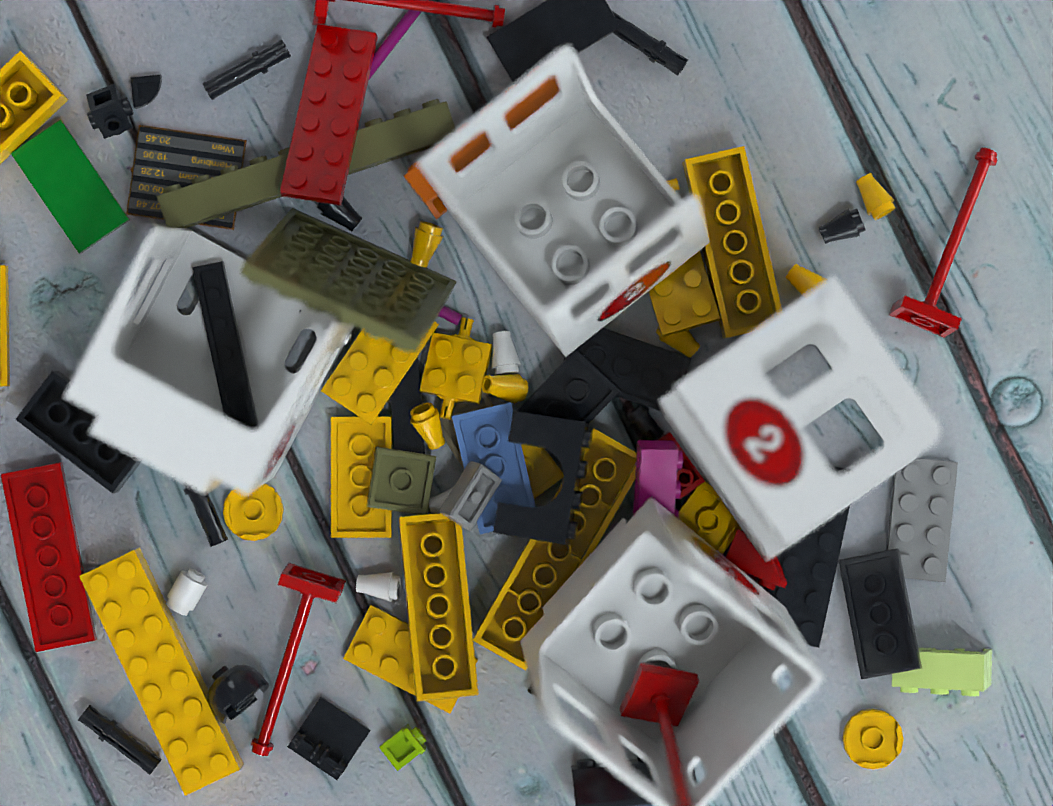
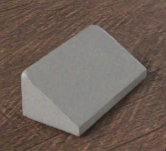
M470 461L439 512L468 531H471L502 479L484 465Z

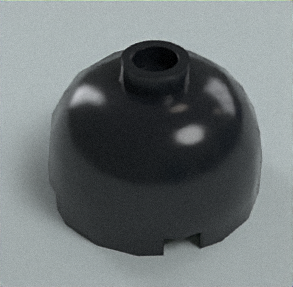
M236 665L230 669L227 666H223L212 676L214 683L210 686L208 692L209 705L219 720L225 724L227 716L232 720L249 708L257 700L254 694L259 689L264 693L269 687V683L258 671L250 666Z

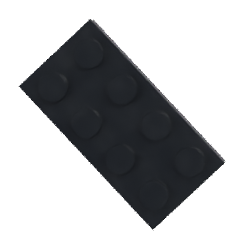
M52 371L15 420L112 494L119 492L142 461L89 433L98 415L66 399L64 396L72 381L61 372Z

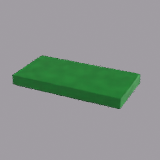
M61 119L10 153L79 254L130 221Z

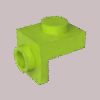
M407 724L382 743L379 748L398 771L416 756L426 751L424 743L427 739L417 727L412 729Z

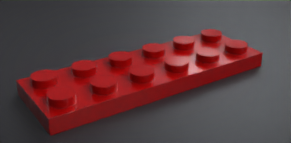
M317 24L281 184V196L342 205L378 39L375 32Z
M60 462L1 474L35 652L97 640L89 596L79 577L84 574L63 463Z

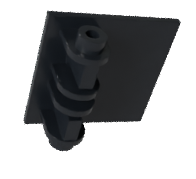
M320 697L287 747L338 780L371 730Z

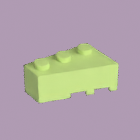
M918 648L922 669L892 674V687H900V692L918 693L919 688L930 689L931 694L946 695L949 694V690H961V695L979 696L980 691H985L991 686L992 649H983V652L965 651L963 648H954V650Z

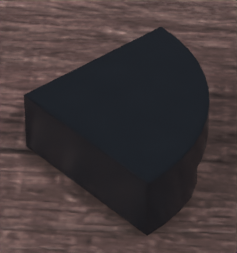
M161 74L130 78L133 107L135 109L144 107L156 98L162 85Z

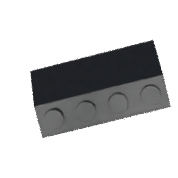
M637 756V759L627 760L636 772L656 786L650 768L639 756ZM595 759L577 760V765H571L575 806H635L654 804L601 762L595 763ZM693 768L691 775L697 786L695 769Z

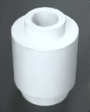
M189 568L188 572L181 570L167 595L168 601L166 605L173 611L187 616L189 611L194 610L208 586L204 581L205 576Z

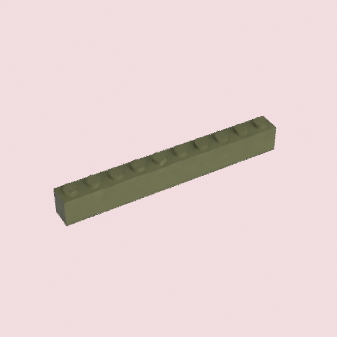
M434 99L423 103V109L411 112L410 108L395 112L393 119L383 122L382 118H377L364 123L365 128L357 131L348 175L433 148L456 131L447 101L440 103L439 99ZM290 147L278 151L279 156L267 159V156L254 158L249 161L250 166L241 169L238 168V165L220 170L221 175L210 178L209 175H203L192 179V185L181 188L180 184H176L162 189L164 194L157 196L166 226L189 228L283 197L280 194Z

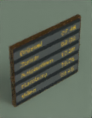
M139 125L133 167H131L132 176L126 214L164 220L157 196L164 194L162 189L176 184H180L181 188L192 185V179L203 175H209L210 178L220 176V170L230 166L238 165L239 169L243 168L247 140ZM237 212L199 225L234 230Z

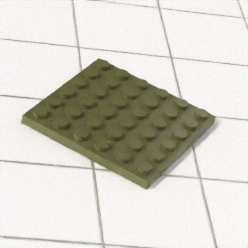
M294 208L284 216L247 258L240 271L241 275L246 276L255 285H266L277 290V293L284 298H295L306 303V306L313 311H324L335 316V319L342 324H353L364 329L365 333L371 337H382L393 342L398 349L415 353L450 297L457 282L433 270L415 265L404 257Z

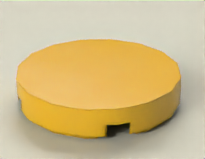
M266 483L248 495L233 489L224 501L223 515L226 525L236 536L244 540L257 541L267 538L278 529L283 520L284 506L281 496L272 486Z
M874 708L861 710L851 716L844 726L842 736L844 750L850 759L859 766L872 770L885 768L891 764L900 754L904 741L902 728L895 718L884 710Z

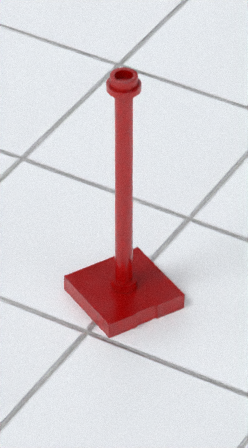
M335 0L315 1L313 25H325L329 2H335ZM345 0L489 21L493 28L503 26L505 8H499V5H494L493 10L430 0Z
M981 147L979 152L975 154V159L978 161L977 167L925 301H918L905 295L892 305L889 316L943 338L958 330L962 318L938 309L936 304L990 165L995 166L998 161L996 158L997 152Z
M288 563L282 571L278 585L299 591L302 597L259 737L252 739L251 751L253 753L268 756L269 752L273 750L274 745L270 742L313 599L318 597L337 603L339 596L343 592L346 580L292 563Z
M640 663L632 679L633 682L629 691L626 692L620 705L621 717L659 723L678 806H691L673 726L678 727L699 684L698 674Z

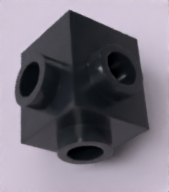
M115 84L86 94L90 112L87 113L88 119L94 130L99 128L104 139L113 135H120L132 128L130 116L134 114L132 106L127 97L121 98Z

